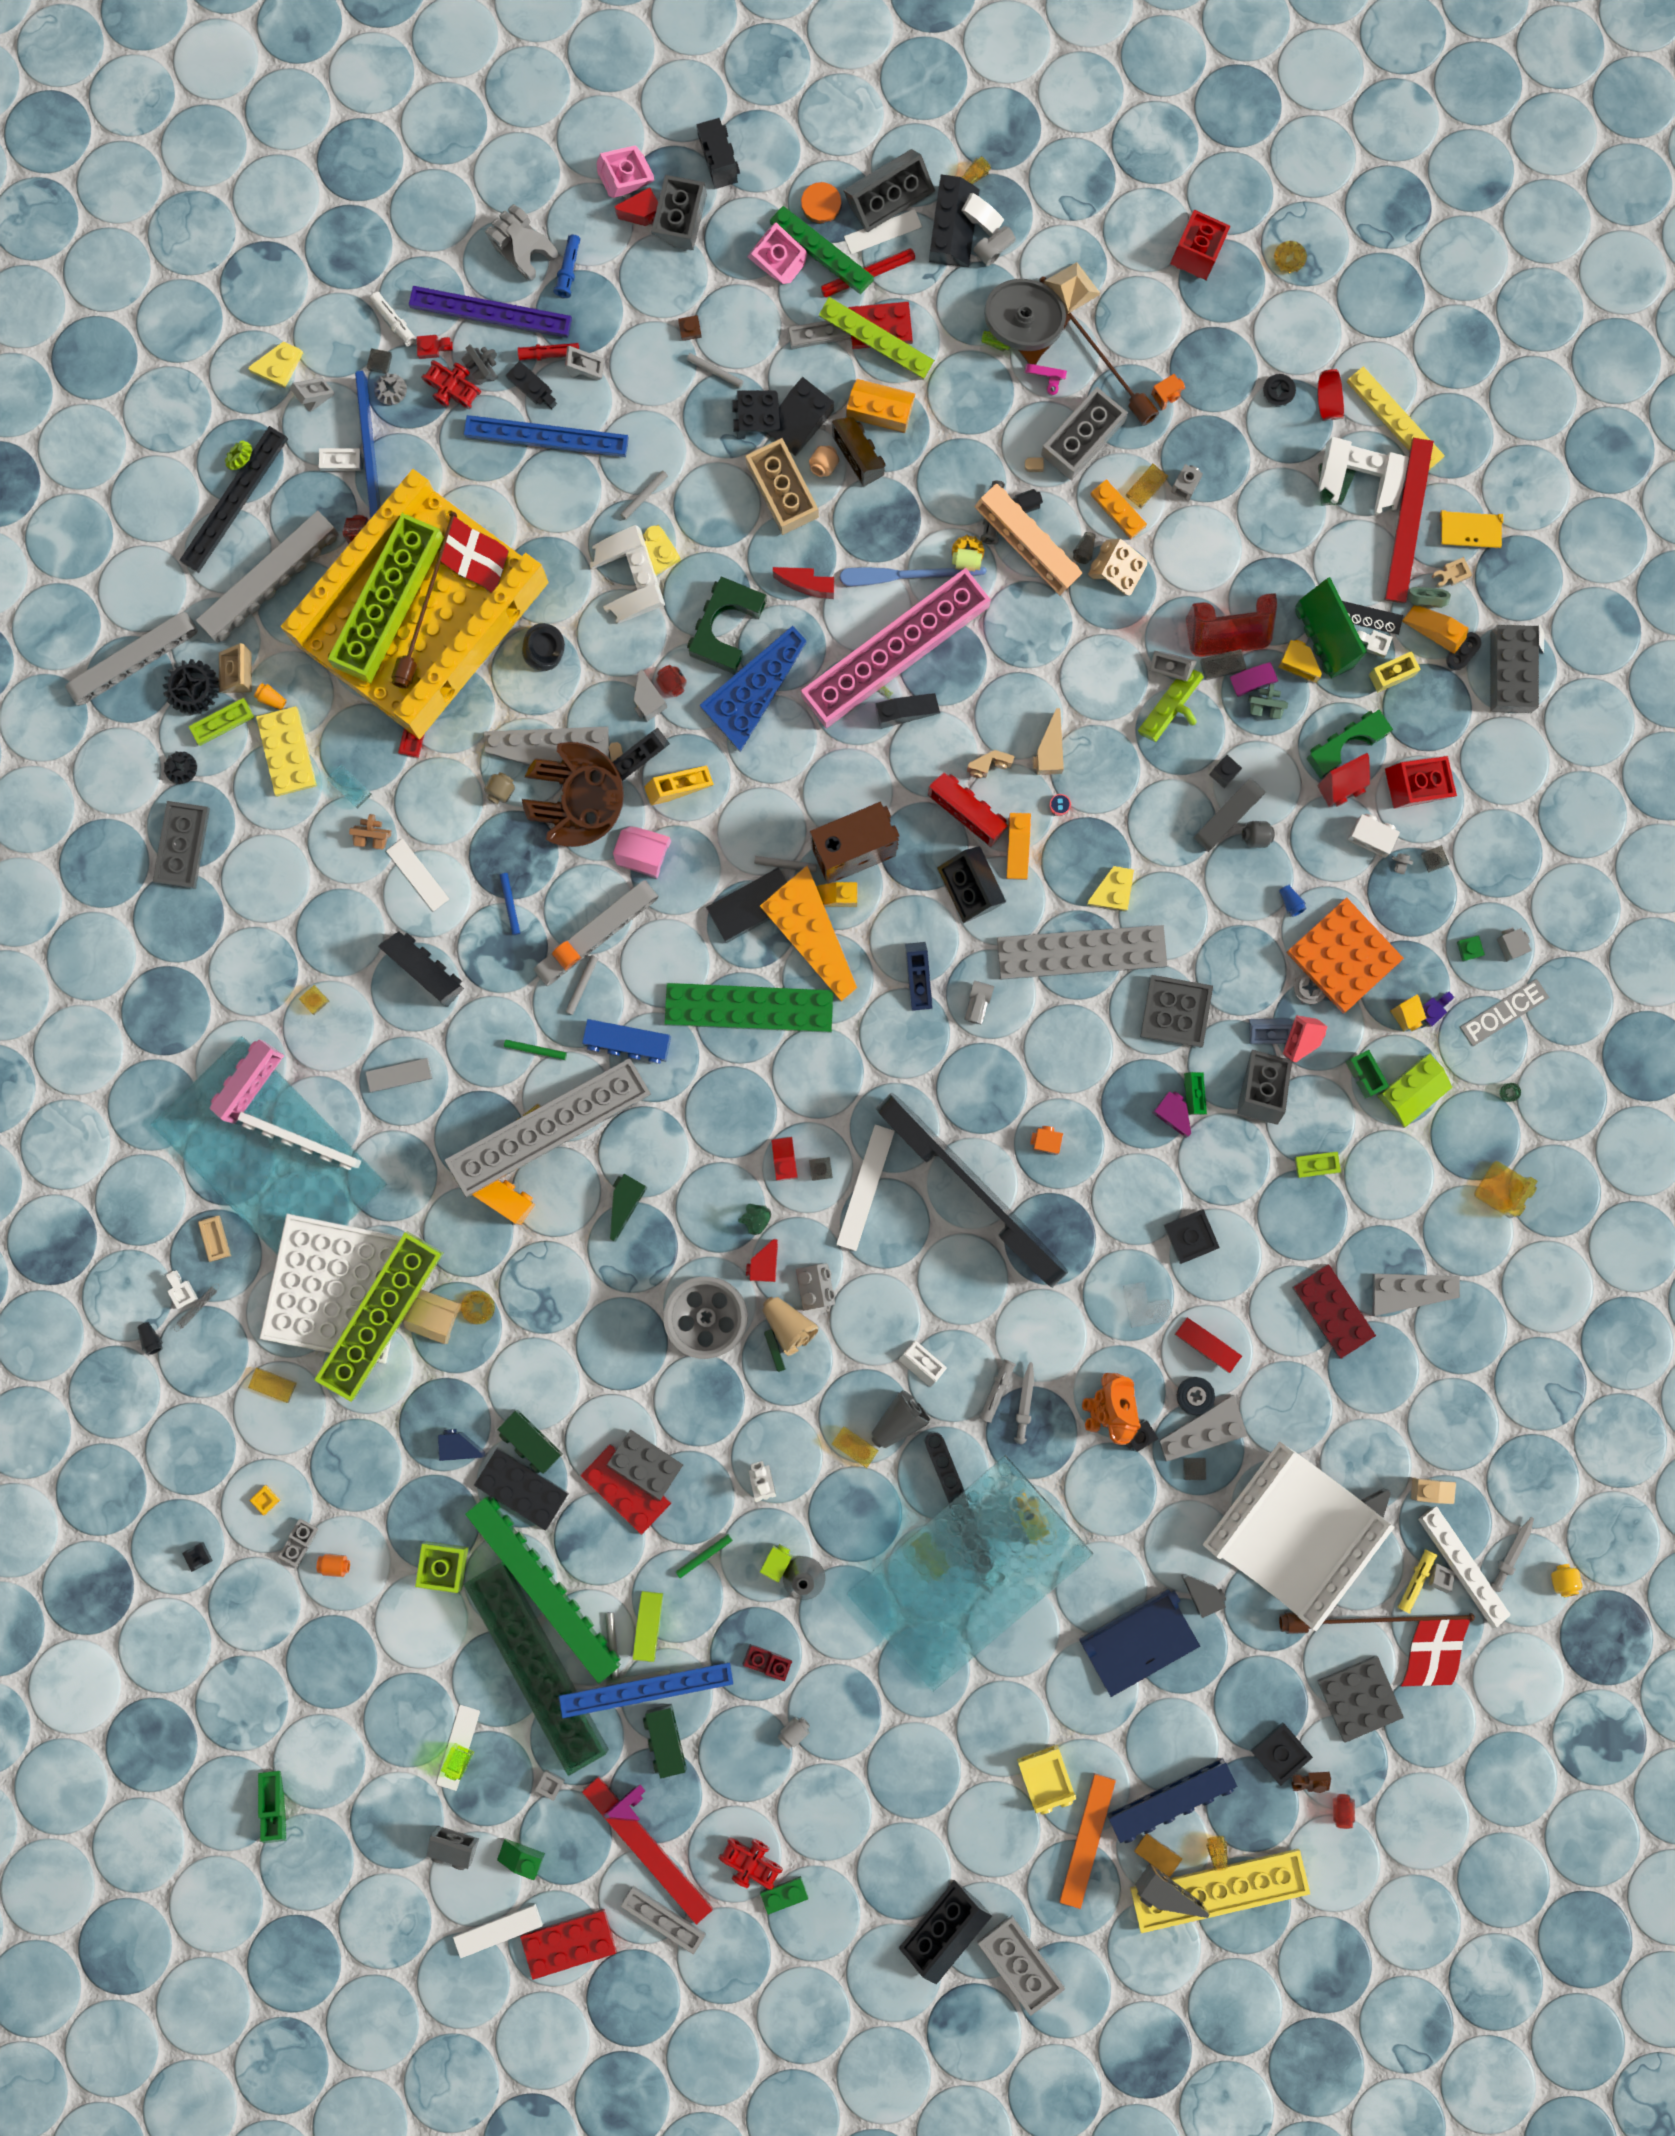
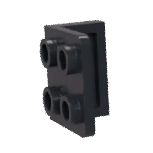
M737 390L735 400H732V412L736 413V419H733V432H737V439H745L747 432L779 430L780 420L777 391Z

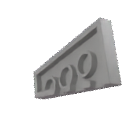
M1373 1274V1316L1460 1298V1276Z
M1231 1395L1206 1413L1197 1416L1186 1425L1160 1439L1159 1443L1165 1461L1246 1437L1247 1432L1235 1395Z

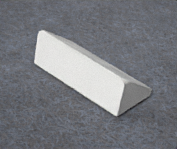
M916 1340L899 1358L903 1365L929 1387L947 1369L945 1365Z

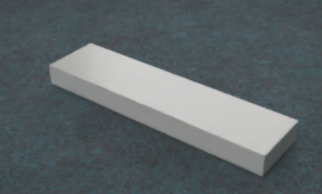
M533 1904L457 1934L453 1939L460 1958L540 1928L543 1926L536 1904Z

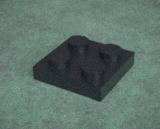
M1204 1209L1164 1225L1180 1264L1220 1248Z
M1283 1722L1251 1750L1280 1786L1313 1758Z

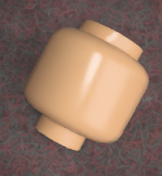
M822 445L817 447L809 459L811 471L819 477L830 476L839 463L837 451L831 446Z

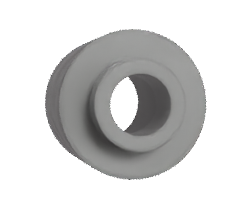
M795 1716L780 1730L781 1733L778 1735V1738L787 1749H790L792 1746L796 1747L810 1733L808 1730L810 1725L803 1717L799 1719Z

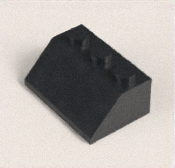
M980 846L966 849L937 867L963 923L986 914L1006 903L1004 895Z

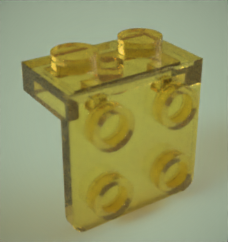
M1495 1161L1491 1164L1474 1195L1508 1218H1513L1523 1213L1526 1208L1524 1203L1527 1198H1531L1536 1192L1537 1187L1535 1185L1538 1181L1532 1177L1524 1178L1502 1163Z

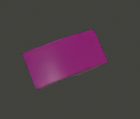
M1271 662L1230 676L1238 697L1255 689L1265 688L1270 683L1278 682Z

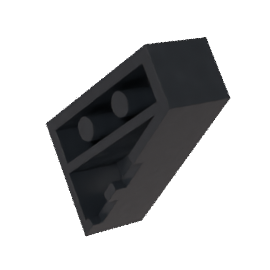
M720 118L696 124L698 138L714 188L718 189L738 183L737 174H740V170L733 156L732 144L728 143L727 140L728 132L726 125H722Z

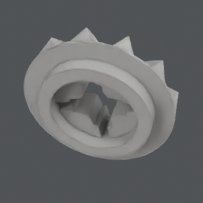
M386 373L384 376H379V379L375 382L374 393L381 403L395 405L404 399L407 386L403 378L396 373ZM386 383L393 386L395 394L389 390L386 392Z
M1305 972L1300 974L1296 978L1293 987L1296 997L1302 1003L1310 1005L1322 1001L1326 995L1320 988L1313 990L1311 996L1308 990L1302 989L1309 982L1313 987H1319Z

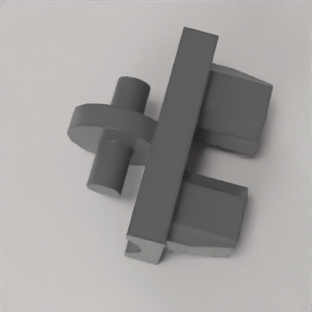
M469 344L465 348L467 353L461 360L469 369H472L475 365L478 366L479 369L472 374L475 381L479 384H483L489 379L495 381L498 376L492 367L497 364L494 360L497 356L494 349L487 350L486 347H482L480 351L479 348H473Z

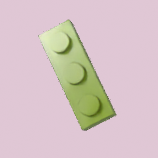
M242 698L188 727L197 744L201 746L255 718L246 699Z

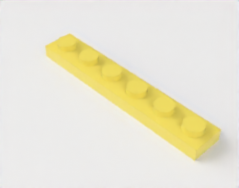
M1364 366L1347 380L1350 387L1409 452L1413 437L1430 440ZM1434 443L1429 470L1445 457Z

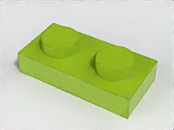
M1338 1152L1295 1157L1298 1178L1341 1173Z

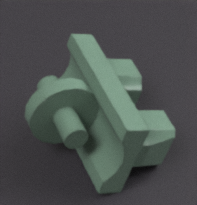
M1270 683L1268 689L1260 688L1259 694L1266 695V698L1249 695L1248 701L1250 702V714L1262 716L1263 706L1266 705L1271 706L1270 718L1281 719L1284 709L1288 708L1286 701L1272 699V697L1280 698L1281 691L1274 690V684Z

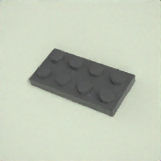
M167 801L152 882L196 889L210 812L209 807Z

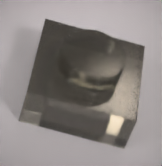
M371 348L367 363L368 371L388 373L392 353Z
M1442 845L1421 853L1428 873L1450 865Z
M830 1157L809 1160L812 1181L833 1178Z
M1183 1458L1184 1480H1206V1458Z

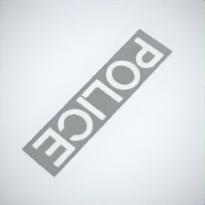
M1535 979L1461 1026V1029L1471 1044L1475 1046L1550 997L1538 979Z

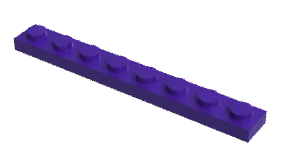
M418 286L412 287L409 307L412 309L568 338L572 322L570 315Z

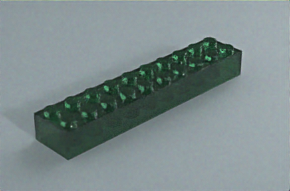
M501 1561L463 1584L567 1775H572L606 1755L609 1749L589 1713L562 1718L559 1695L574 1693L577 1690L515 1577Z

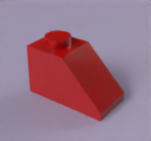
M649 187L614 206L616 216L620 220L642 226L653 224L658 201Z
M792 1137L771 1140L776 1180L798 1179Z
M773 1239L751 1259V1264L747 1263L746 1276H750V1281L776 1282L778 1239Z

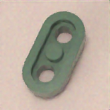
M1412 587L1408 594V600L1413 605H1431L1436 608L1447 606L1451 594L1446 590L1427 587Z

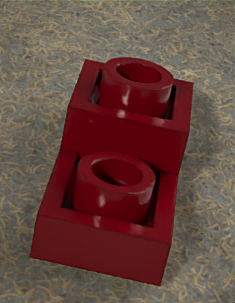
M752 1644L749 1645L743 1661V1666L784 1682L792 1664V1660Z

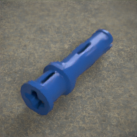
M574 234L568 235L562 268L557 272V286L553 290L554 294L562 298L571 297L572 292L570 288L575 279L573 270L581 238Z

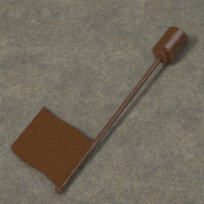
M1042 276L1039 282L1044 284L1046 277ZM1066 313L1064 329L1069 321L1072 320L1131 396L1128 407L1143 426L1151 423L1159 415V411L1145 393L1134 394L1072 313ZM1051 345L1035 351H1018L1028 364L1036 365Z

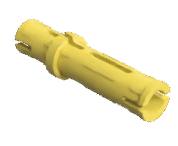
M1426 1549L1424 1550L1418 1566H1415L1413 1569L1415 1572L1398 1605L1399 1609L1409 1614L1411 1613V1609L1426 1578L1431 1575L1429 1573L1438 1555Z

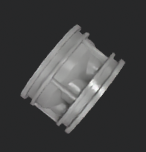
M696 1277L685 1281L672 1292L664 1309V1327L672 1344L682 1353L698 1359L715 1358L732 1350L742 1339L748 1322L747 1307L739 1291L730 1283L714 1277ZM698 1292L702 1296L703 1301L699 1307L694 1308L688 1304L687 1299L690 1293ZM717 1293H723L727 1297V1304L723 1308H716L713 1305L712 1299ZM706 1311L707 1314L709 1312L712 1314L710 1323L702 1321L704 1317L703 1312ZM687 1315L694 1320V1326L691 1330L683 1331L679 1327V1320L682 1316ZM723 1317H730L734 1322L733 1330L728 1333L723 1332L719 1327V1322ZM703 1331H709L713 1335V1342L708 1347L702 1346L698 1341L699 1334Z

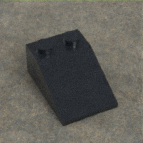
M802 376L779 407V430L764 432L775 441L783 438L789 452L796 457L834 412V401Z

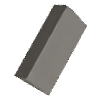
M1154 651L1149 671L1188 681L1196 665V660L1163 651Z

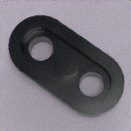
M1467 633V638L1455 654L1449 652L1446 657V663L1449 668L1461 670L1480 649L1482 642L1476 633ZM1466 642H1470L1472 647H1467ZM1453 658H1458L1459 663H1455Z

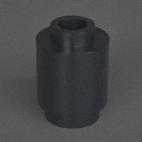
M1035 489L1022 492L1012 498L1015 503L1021 506L1025 513L1040 509V504L1043 503L1040 492H1036Z

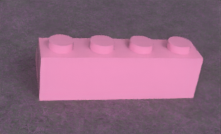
M259 1039L251 1044L248 1049L249 1054L245 1059L243 1058L238 1062L236 1072L225 1080L223 1090L217 1093L211 1100L212 1105L210 1109L223 1121L233 1124L237 1123L240 1112L244 1113L285 1056L263 1040Z

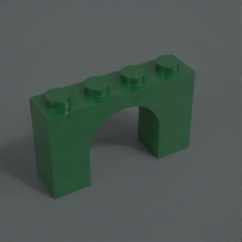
M721 576L719 581H715L711 593L713 595L711 600L706 601L703 608L705 614L702 619H698L695 626L697 632L694 637L690 638L687 648L691 657L736 674L743 658L742 650L719 641L712 633L713 622L718 615L728 610L740 611L759 619L766 605L767 596Z

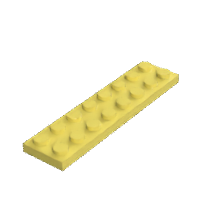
M1299 1849L1170 1878L1204 1903L1210 1914L1208 1918L1310 1895ZM1136 1886L1130 1887L1141 1933L1206 1919L1204 1917L1159 1910L1153 1905L1150 1908L1140 1900L1141 1897L1137 1894Z

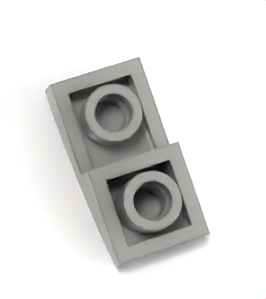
M299 1518L278 1558L298 1568L318 1528Z

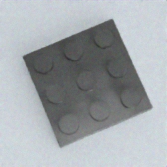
M1151 975L1140 1037L1203 1048L1213 985Z
M1378 1656L1371 1657L1317 1680L1344 1743L1404 1718Z

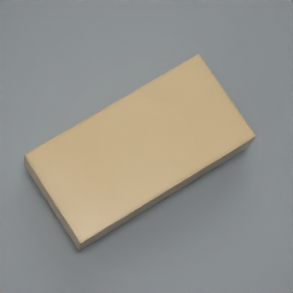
M220 1216L199 1221L198 1225L208 1261L213 1262L230 1257L231 1254Z

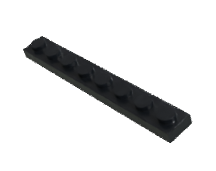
M271 426L267 428L251 452L248 462L241 467L179 561L197 573L201 571L287 442V436Z

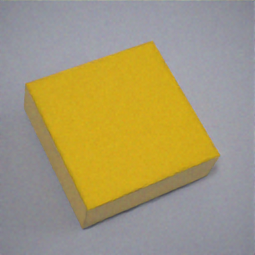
M265 1485L249 1501L265 1516L281 1500Z

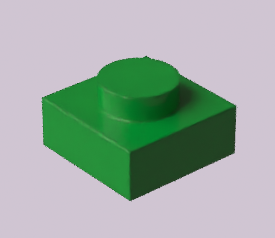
M1479 935L1457 942L1463 962L1485 955Z

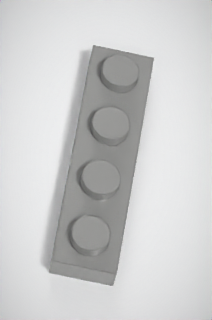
M632 1886L621 1904L622 1908L693 1955L706 1933L635 1886Z

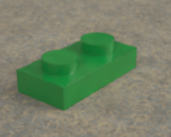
M1184 1073L1188 1115L1207 1114L1204 1073Z
M801 1876L774 1886L772 1890L766 1889L760 1892L768 1915L806 1901L809 1898Z

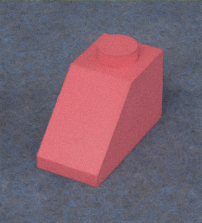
M1296 1015L1283 1054L1292 1062H1298L1321 1046L1328 1026L1316 1018Z

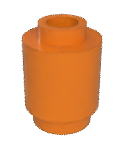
M325 1554L324 1556H319L316 1566L317 1573H321L323 1576L344 1577L346 1573H349L350 1560H347L345 1555Z

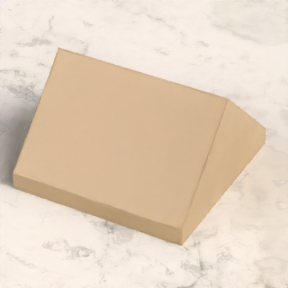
M240 643L219 652V693L252 692V654L244 644Z

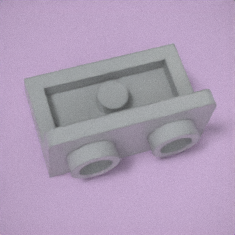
M827 1263L796 1269L803 1311L835 1305V1293L831 1284V1271Z

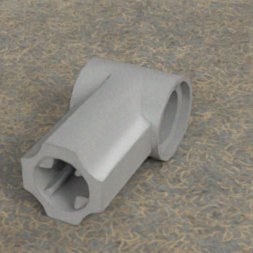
M1003 226L990 238H983L978 242L973 251L986 266H990L998 259L1001 252L1015 242L1016 238L1009 227Z
M974 980L964 1020L974 1024H982L994 986Z

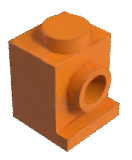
M1172 374L1156 384L1151 395L1161 410H1164L1168 402L1173 403L1180 398L1181 391L1185 389V385L1180 378Z

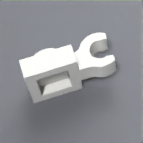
M1375 630L1370 635L1363 631H1357L1363 645H1366L1365 649L1367 652L1382 658L1386 656L1393 637Z
M177 1270L166 1275L173 1287L168 1290V1293L177 1310L198 1299L189 1281L182 1283L181 1276Z

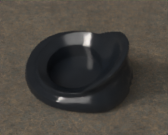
M538 623L532 626L526 632L523 640L522 654L525 662L531 668L540 671L554 669L561 661L564 653L565 642L563 635L555 626L547 623Z

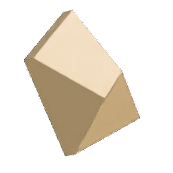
M1077 262L1044 281V284L1060 297L1067 314L1100 295L1099 290Z

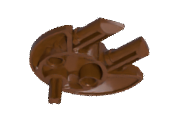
M578 742L557 744V752L563 759L562 762L536 758L529 766L524 778L559 782L560 785H563L561 802L552 803L522 799L523 809L529 821L552 823L555 825V827L547 832V841L567 847L588 845L605 836L617 822L624 800L622 780L613 762L600 750ZM598 771L601 774V778L595 783L592 780V774ZM593 812L596 820L594 823L589 824L587 815Z

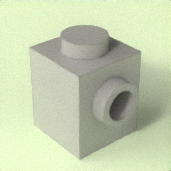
M1185 464L1173 485L1171 493L1189 502L1203 473L1197 467Z
M1513 927L1501 932L1503 936L1497 938L1506 961L1532 951L1529 946V937L1526 932H1523L1522 928L1514 930Z

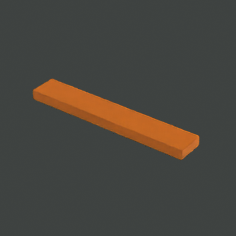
M1094 1773L1059 1902L1081 1909L1116 1782L1113 1778Z

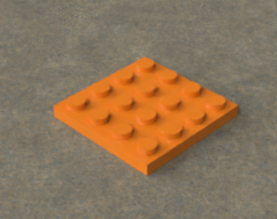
M1347 897L1286 952L1343 1014L1404 959Z

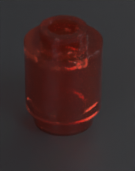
M1338 1794L1337 1798L1333 1799V1821L1337 1828L1350 1829L1353 1828V1823L1355 1822V1800L1350 1798L1348 1794Z

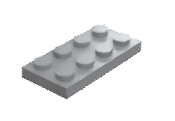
M1012 1915L977 1941L980 1948L1030 2016L1065 1990L1064 1985Z

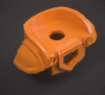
M1105 1373L1101 1378L1103 1388L1095 1393V1399L1085 1398L1082 1402L1083 1410L1091 1413V1418H1088L1085 1422V1428L1087 1431L1096 1433L1100 1430L1102 1423L1103 1427L1109 1428L1110 1439L1115 1444L1125 1445L1133 1439L1137 1430L1141 1427L1134 1396V1382L1132 1379L1118 1373Z

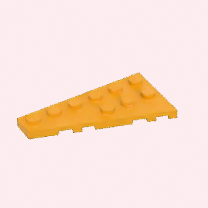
M807 865L761 904L760 907L838 999L842 1001L857 986Z

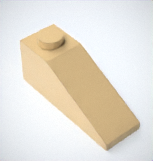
M1056 708L1036 756L1033 757V769H1037V775L1062 774L1064 770L1060 708Z

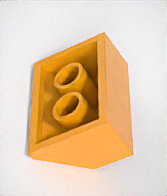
M856 379L846 408V418L854 417L856 421L905 433L916 394Z
M506 1179L503 1182L497 1180L472 1194L513 1223L522 1225L535 1206V1203L531 1201L533 1197L524 1191L521 1194L514 1190L515 1185Z

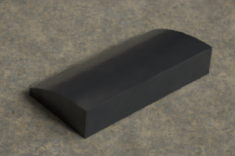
M779 867L706 907L725 943L770 920L760 905L787 883Z

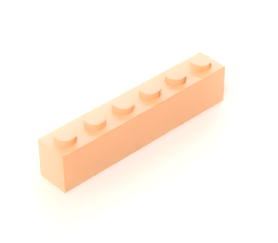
M997 483L974 506L1059 596L1082 574L1077 564L1072 562L1061 548L1057 547L1049 535L1044 533L1036 525V522L1022 510L1021 506L1015 503Z

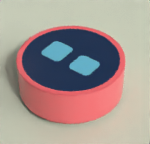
M1063 794L1055 795L1049 804L1051 812L1057 816H1063L1068 813L1071 806L1070 799Z

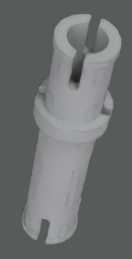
M1006 1359L1003 1360L998 1375L993 1379L995 1382L979 1416L980 1419L992 1423L1004 1391L1010 1385L1009 1380L1016 1366L1015 1363ZM1006 1372L1005 1377H1004V1379H1003V1381H1002V1383H1001V1386H1000V1388L998 1389V1387H999V1385H1000V1382H1001V1380H1002V1378H1003V1375H1004V1373ZM996 1392H997L996 1398H995L994 1403H993V1405H992V1407H991V1410H990L989 1408H990L991 1403H992V1401H993V1399H994V1396H995V1394H996Z

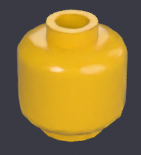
M1570 1564L1556 1566L1557 1570L1551 1573L1554 1591L1561 1594V1597L1578 1595V1591L1583 1587L1579 1570L1577 1568H1570Z

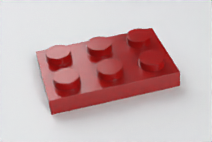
M909 301L848 307L905 343L913 344ZM851 336L852 349L871 348Z

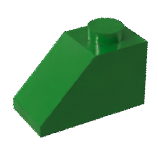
M505 1838L497 1861L513 1873L535 1880L545 1853Z

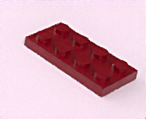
M1329 1264L1292 1287L1339 1359H1342L1376 1336Z

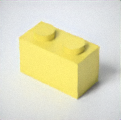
M1411 651L1375 667L1370 672L1369 677L1377 693L1414 677L1421 669Z

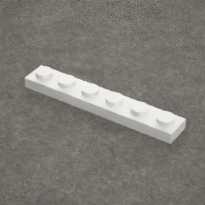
M240 1112L237 1119L243 1122V1127L253 1131L255 1127L263 1130L261 1134L270 1138H274L275 1135L281 1137L282 1143L292 1147L294 1143L301 1146L300 1150L312 1154L313 1151L320 1153L319 1158L332 1162L335 1159L340 1162L339 1166L351 1170L352 1167L359 1168L361 1164L359 1159L249 1114Z
M1432 1507L1418 1520L1492 1628L1498 1627L1510 1616V1613L1438 1507Z

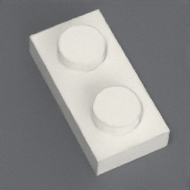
M319 448L320 471H361L362 451L360 448Z

